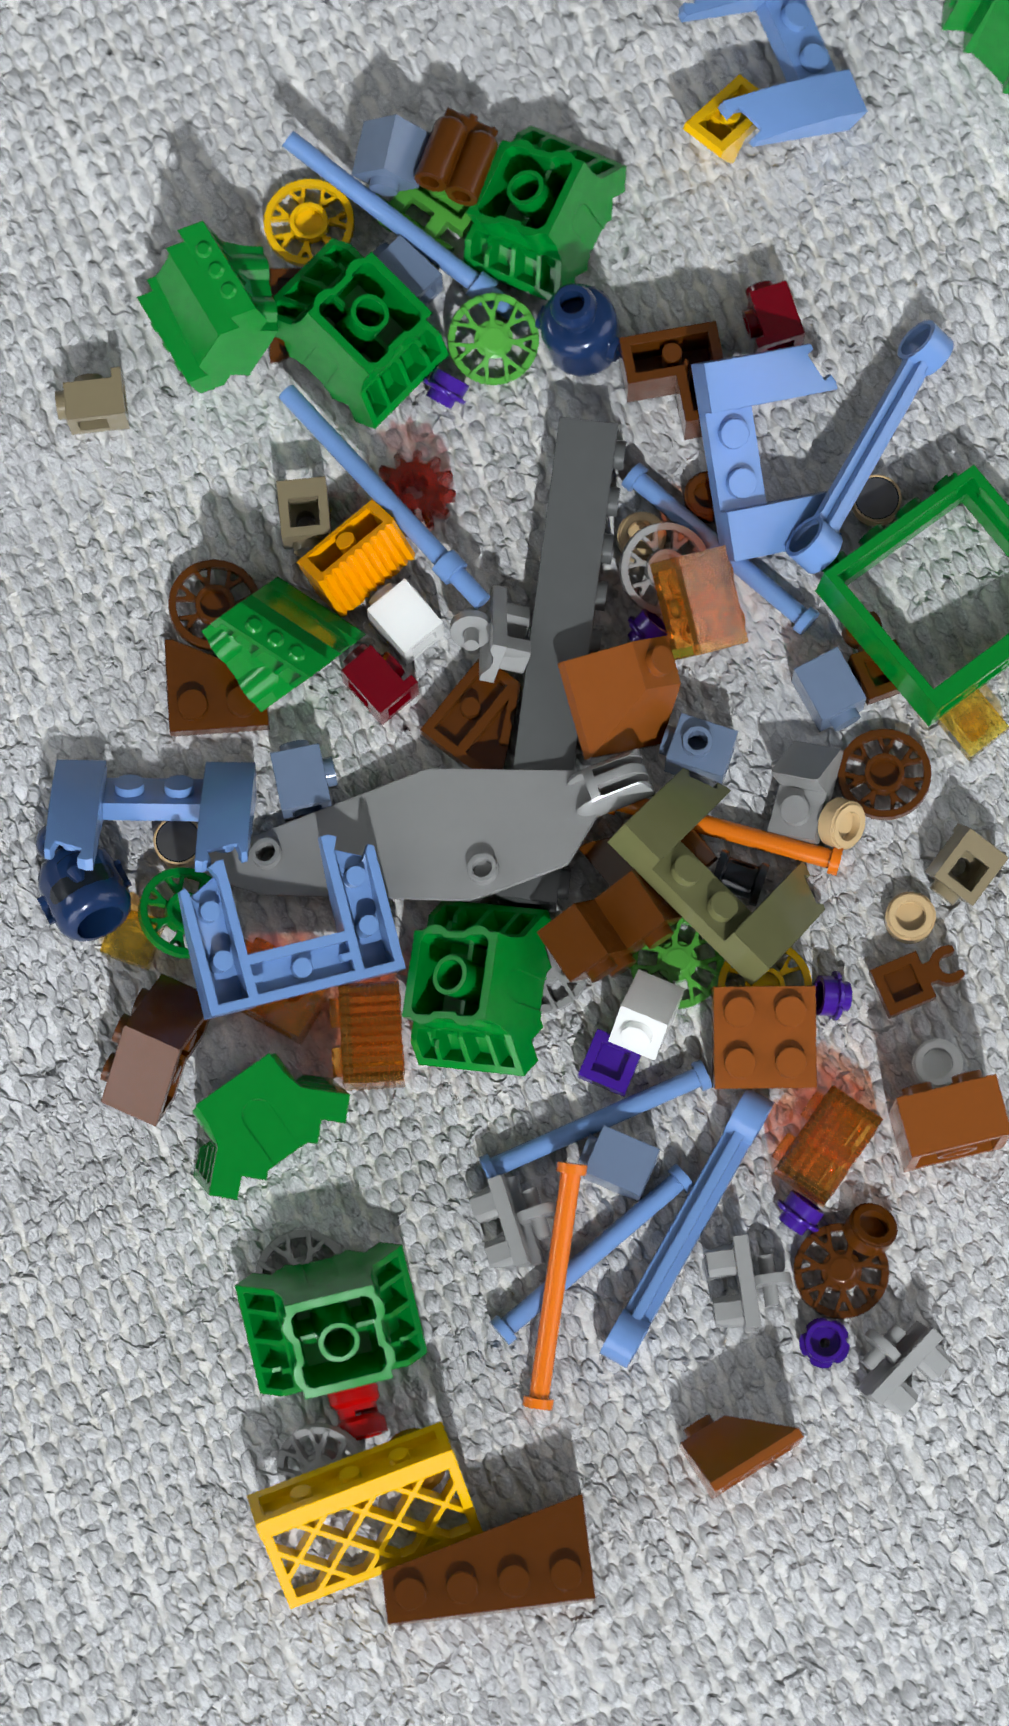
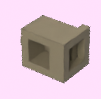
M120 367L110 368L111 377L103 378L102 375L95 373L79 375L74 378L73 382L63 383V390L55 391L58 420H67L72 435L130 428L126 387Z
M325 476L276 481L284 549L293 548L294 554L297 556H304L332 533L329 496ZM303 517H311L315 520L314 525L297 526L298 521Z
M957 823L952 830L954 833L925 870V873L934 879L929 888L945 901L954 905L960 899L973 906L1009 857L970 827ZM960 858H963L966 863L965 871L961 875L955 876L951 869Z

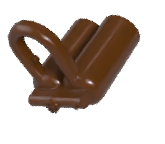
M447 107L444 115L434 123L414 176L416 183L430 191H445L447 197L458 204L474 206L478 202L498 148L496 140L498 130L495 127H490L477 121L478 116L473 113L466 116Z

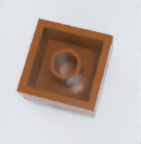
M816 986L711 987L712 1088H817Z
M973 1070L953 1076L951 1078L952 1084L933 1089L931 1082H923L902 1089L903 1095L895 1099L889 1112V1117L904 1172L991 1152L1004 1147L1009 1139V1120L996 1074L983 1077L981 1070Z

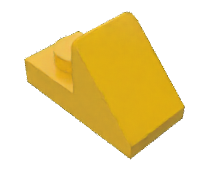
M739 74L685 122L683 130L717 156L732 164L744 140L757 127L742 112L734 113L726 120L720 114L718 107L724 100L760 89Z

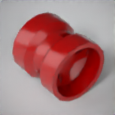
M377 1382L327 1394L331 1409L336 1411L339 1423L337 1427L348 1432L357 1441L389 1431L385 1415L378 1411L376 1403L380 1397Z

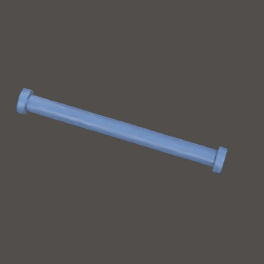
M638 463L631 469L621 484L629 492L634 489L672 522L683 525L696 533L710 554L795 624L793 630L799 635H803L820 614L812 606L809 609L804 607L750 560L722 561L717 533L647 475L648 469L642 463Z
M701 1060L691 1063L692 1069L491 1158L488 1153L478 1157L486 1178L490 1179L500 1174L503 1175L582 1140L590 1134L598 1133L604 1125L611 1127L699 1087L702 1091L712 1088V1083Z
M674 1164L667 1170L670 1175L569 1260L565 1291L682 1191L685 1193L691 1191L694 1185L693 1182L677 1164ZM545 1282L502 1318L497 1315L490 1321L492 1327L508 1345L517 1339L514 1334L541 1312Z

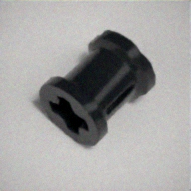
M722 849L714 875L734 895L748 899L749 905L756 907L770 865L762 863L760 866L730 857V851Z

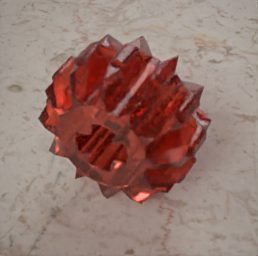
M418 449L412 454V462H406L404 456L397 452L394 455L396 469L387 465H381L379 475L384 483L432 532L435 529L432 516L447 520L450 516V510L445 504L456 501V491L448 487L453 482V474L450 470L439 471L441 459L437 456L430 458L424 464L422 451ZM414 486L418 492L422 491V497L414 499L411 493L406 492V489Z

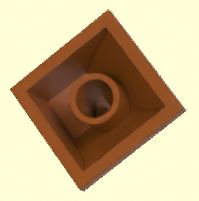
M668 635L632 641L558 663L585 760L661 744L681 685Z
M710 1414L683 1430L687 1439L682 1441L679 1447L711 1499H714L797 1447L803 1440L804 1435L797 1427L726 1415L713 1421Z

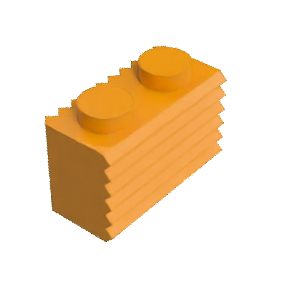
M371 499L296 563L317 595L340 617L347 616L348 610H354V608L362 604L365 598L370 596V592L377 591L378 585H384L385 579H392L393 576L398 574L403 566H407L408 560H414L415 552L394 518Z

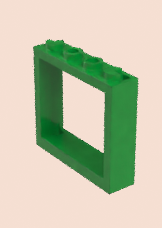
M972 465L959 476L955 472L950 476L945 475L933 487L934 494L923 502L919 497L909 501L895 515L898 520L887 528H884L881 524L873 527L859 540L858 544L860 547L848 556L844 551L839 552L836 558L821 571L823 576L815 590L928 727L1009 667V633L933 689L848 588V585L961 503H963L1009 558V505L975 465Z

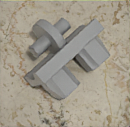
M493 584L490 591V608L487 611L481 612L474 607H469L465 611L456 614L450 622V636L457 645L465 647L468 651H475L479 647V680L494 683L499 669L523 674L531 655V641L524 640L530 625L531 608L507 603V587Z
M500 1174L487 1179L489 1187L471 1196L469 1202L478 1223H487L498 1218L500 1219L504 1235L485 1242L484 1247L491 1268L511 1266L532 1268L545 1263L538 1240L552 1236L547 1218L555 1215L556 1202L542 1204L536 1187L522 1191L518 1176L504 1177V1175Z
M748 1234L733 1236L731 1244L720 1245L705 1251L709 1280L736 1276L738 1288L737 1295L712 1298L715 1327H743L744 1333L760 1331L759 1327L762 1325L756 1290H763L765 1307L780 1305L778 1287L792 1283L790 1272H775L773 1254L758 1256L760 1275L754 1276Z
M916 1321L907 1332L895 1323L884 1336L870 1328L863 1336L872 1346V1349L861 1360L870 1372L859 1382L855 1389L864 1398L880 1406L883 1405L900 1416H904L916 1404L919 1397L905 1382L907 1377L917 1368L927 1379L934 1381L952 1364V1361L939 1344L943 1337L934 1327L930 1326L927 1328L919 1321Z

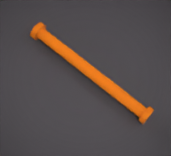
M646 798L608 814L615 815L616 811L634 815L650 799ZM706 815L694 827L697 833L828 868L827 874L834 876L837 875L844 848L837 849L835 847L830 849Z
M557 1161L556 1172L561 1174L529 1395L523 1396L522 1406L553 1410L554 1399L549 1398L580 1179L581 1176H586L588 1165Z

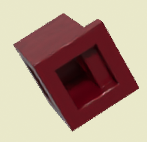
M766 280L749 286L745 290L748 305L747 309L742 311V317L749 338L757 337L755 339L754 353L803 345L805 332L787 281L773 284L771 280Z
M363 643L351 651L343 661L345 665L341 670L343 683L381 725H384L419 695L418 681L412 675L403 681L401 677L406 674L404 669L387 651L380 655L372 645L368 647Z

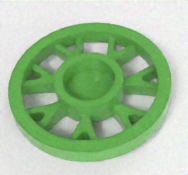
M485 293L475 296L460 306L452 317L447 334L450 356L456 367L465 376L478 383L486 385L509 383L523 375L536 357L539 346V331L535 327L536 321L529 309L511 296L500 293ZM495 300L492 309H490L486 301ZM499 301L514 306L506 323L495 319ZM481 303L489 320L477 325L468 310ZM517 310L522 313L523 317L515 318ZM464 314L469 321L468 323L460 322ZM526 320L531 335L513 339L510 327ZM457 326L475 330L473 343L455 342ZM531 340L530 349L524 346L525 341ZM512 345H516L528 352L527 357L520 366L506 355ZM456 346L464 347L465 350L458 355ZM476 348L484 357L471 371L461 359ZM502 358L504 376L489 377V359ZM512 365L516 370L509 373L508 366ZM482 367L484 368V376L476 374Z
M682 917L675 923L677 924L676 929L673 930L674 934L670 937L672 942L662 948L657 946L649 950L645 946L641 949L658 953L657 965H638V951L633 955L637 962L630 968L633 980L638 970H645L651 975L659 971L660 975L671 983L686 981L690 999L681 1000L678 1009L690 1008L705 1001L711 995V987L718 986L719 974L724 964V958L715 949V957L697 960L694 949L708 943L705 939L699 940V933L697 931L691 944L688 945L678 941L681 924L692 927ZM716 962V970L709 967L708 964ZM696 967L702 968L714 975L707 988L691 978ZM693 988H697L701 993L694 997Z

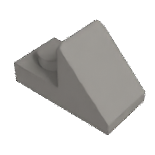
M794 740L772 768L771 774L779 783V788L767 832L819 845L818 820L825 805L831 801L844 753L842 749Z

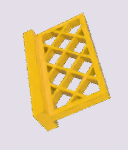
M442 1421L247 1495L256 1528L261 1540H263L290 1609L379 1576L384 1570L483 1532ZM449 1469L451 1476L441 1493L421 1487L425 1478ZM393 1490L403 1493L393 1511L372 1505L376 1497ZM456 1491L458 1493L459 1499L453 1497ZM414 1497L434 1504L424 1522L404 1516ZM446 1508L465 1514L468 1520L467 1523L449 1530L436 1526ZM343 1509L354 1512L344 1530L323 1524L326 1517ZM365 1516L386 1522L376 1541L356 1534ZM397 1527L418 1533L412 1544L400 1549L387 1545ZM294 1528L305 1531L295 1549L276 1543L273 1537ZM316 1535L337 1541L328 1559L307 1553ZM349 1545L369 1551L364 1562L353 1567L340 1564L339 1562ZM282 1558L288 1560L286 1566L284 1565ZM300 1564L321 1570L314 1582L294 1589L291 1579Z

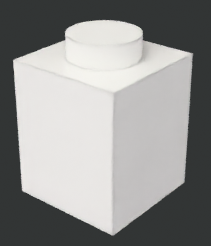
M403 579L395 587L392 583L383 586L369 600L371 604L367 608L369 623L406 666L444 636L442 620L406 579Z
M638 970L620 1006L608 1042L655 1061L673 1024L685 988Z

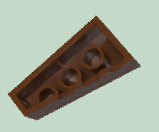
M583 1494L382 1571L387 1624L393 1627L595 1601Z

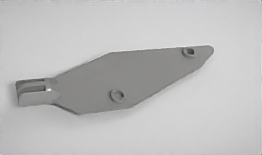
M637 748L579 771L427 768L334 804L331 807L321 809L252 836L247 862L241 863L235 847L229 853L215 851L208 854L211 858V865L215 861L224 860L230 886L263 896L329 897L318 838L323 835H332L337 837L334 849L362 856L365 845H374L388 899L474 902L568 866L597 817L655 795L652 784L648 782L649 775L646 767L641 764L643 759ZM275 851L274 856L270 860L262 861V857L266 852ZM205 871V872H204V873H206L207 875H209V876L212 877V875L209 873V871Z

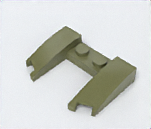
M682 768L612 836L608 843L752 986L824 912L825 907L823 904L816 903L806 881L810 873L806 865L801 862L751 912L681 842L731 790L720 783H716L713 787L690 777L689 770Z

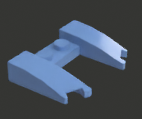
M694 0V3H683L678 10V17L681 22L756 11L787 82L724 100L718 107L720 114L726 120L734 113L742 112L760 130L749 142L752 147L849 131L868 112L850 70L836 71L805 0Z
M811 344L691 364L722 561L736 562L785 552L787 541L793 531L802 522L815 515L828 492L823 491L766 502L752 406L838 389L833 376L826 375L822 377L809 358L808 354L814 349Z
M56 760L48 808L44 844L45 859L51 860L55 857L56 849L61 845L68 851H81L77 857V867L82 870L93 871L103 820L198 821L195 872L208 871L207 868L211 865V858L208 853L215 851L229 853L234 850V847L241 863L247 862L257 798L256 762H206L204 778L192 779L185 775H175L169 778H142L133 774L122 775L118 778H107L106 760Z
M323 835L318 838L337 933L248 954L224 860L215 861L207 868L213 878L192 896H190L185 888L178 893L187 947L204 1020L348 983L352 984L397 973L406 968L374 845H365L363 855L360 856L335 850L336 836Z

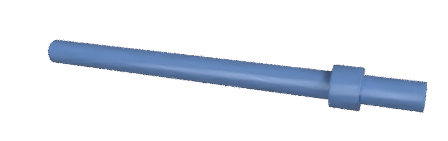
M295 131L283 143V148L397 236L401 235L418 252L468 290L467 296L473 298L485 293L505 294L496 287L498 282L484 271L481 274L477 273ZM495 300L486 301V303L492 308ZM499 301L496 312L508 320L514 306ZM519 310L516 312V319L523 316Z
M294 385L284 389L279 399L369 496L394 518L399 528L434 564L433 572L446 585L451 583L476 610L485 605L491 596L466 570L468 564L455 550L448 551Z

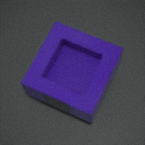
M597 1029L578 1073V1078L625 1097L642 1055L608 1042L610 1034Z

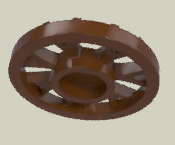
M217 559L200 561L186 568L173 583L168 601L170 620L177 633L189 644L203 650L213 651L207 638L203 636L200 639L189 632L190 628L199 619L203 623L210 625L235 605L246 599L248 596L234 601V597L230 592L231 589L244 582L251 594L256 592L258 587L252 577L238 565ZM211 569L227 571L225 586L210 584ZM207 570V576L202 577L199 572ZM231 573L237 576L238 579L231 581ZM193 575L204 586L197 596L183 585ZM179 590H181L186 596H177ZM176 602L195 603L196 613L178 616ZM188 621L189 623L184 627L181 622Z
M893 729L871 730L856 737L845 748L838 771V784L841 794L845 799L857 802L862 806L865 817L876 820H894L910 814L924 801L931 784V765L923 747L911 736ZM882 739H891V741L886 746ZM877 740L882 753L870 759L863 745ZM896 741L909 747L901 761L896 756L889 754ZM859 748L862 755L859 756L853 753ZM913 751L918 758L910 759ZM849 759L866 765L864 775L845 772ZM922 764L923 777H904L905 767ZM846 778L853 780V782L847 785ZM866 783L871 792L858 801L850 790ZM922 783V786L919 789L914 784ZM902 785L917 794L907 804L895 793ZM877 795H889L890 810L874 809ZM867 802H869V803H870V807H868V806H866V805H864V804L867 803ZM895 804H898V805L901 806V807H899V808L894 809V808H895Z
M844 1223L829 1224L819 1228L818 1232H812L800 1245L793 1263V1279L801 1299L816 1313L838 1320L852 1319L872 1309L883 1296L889 1280V1264L886 1253L878 1255L879 1264H874L872 1260L876 1256H870L860 1262L852 1253L854 1249L848 1242L847 1250L834 1251L831 1233L844 1232ZM826 1235L827 1243L822 1242L818 1238ZM813 1242L828 1253L822 1263H818L805 1255V1252ZM805 1260L810 1266L801 1268L802 1261ZM862 1268L880 1270L879 1285L861 1281ZM820 1270V1277L823 1283L806 1289L802 1273ZM857 1286L868 1302L854 1309L846 1292ZM826 1288L840 1293L835 1310L819 1304ZM867 1289L876 1290L872 1298ZM814 1291L818 1292L816 1301L811 1297L809 1293ZM845 1303L848 1310L839 1311L841 1304Z

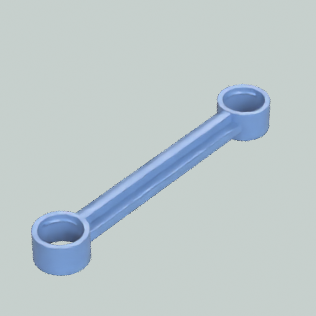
M932 320L920 322L902 339L897 351V355L902 362L815 515L802 522L787 541L786 554L809 574L822 571L838 555L843 543L842 536L838 531L924 379L941 368L953 351V340Z
M746 1089L732 1113L724 1132L626 1307L615 1322L599 1354L627 1369L775 1102L752 1089Z

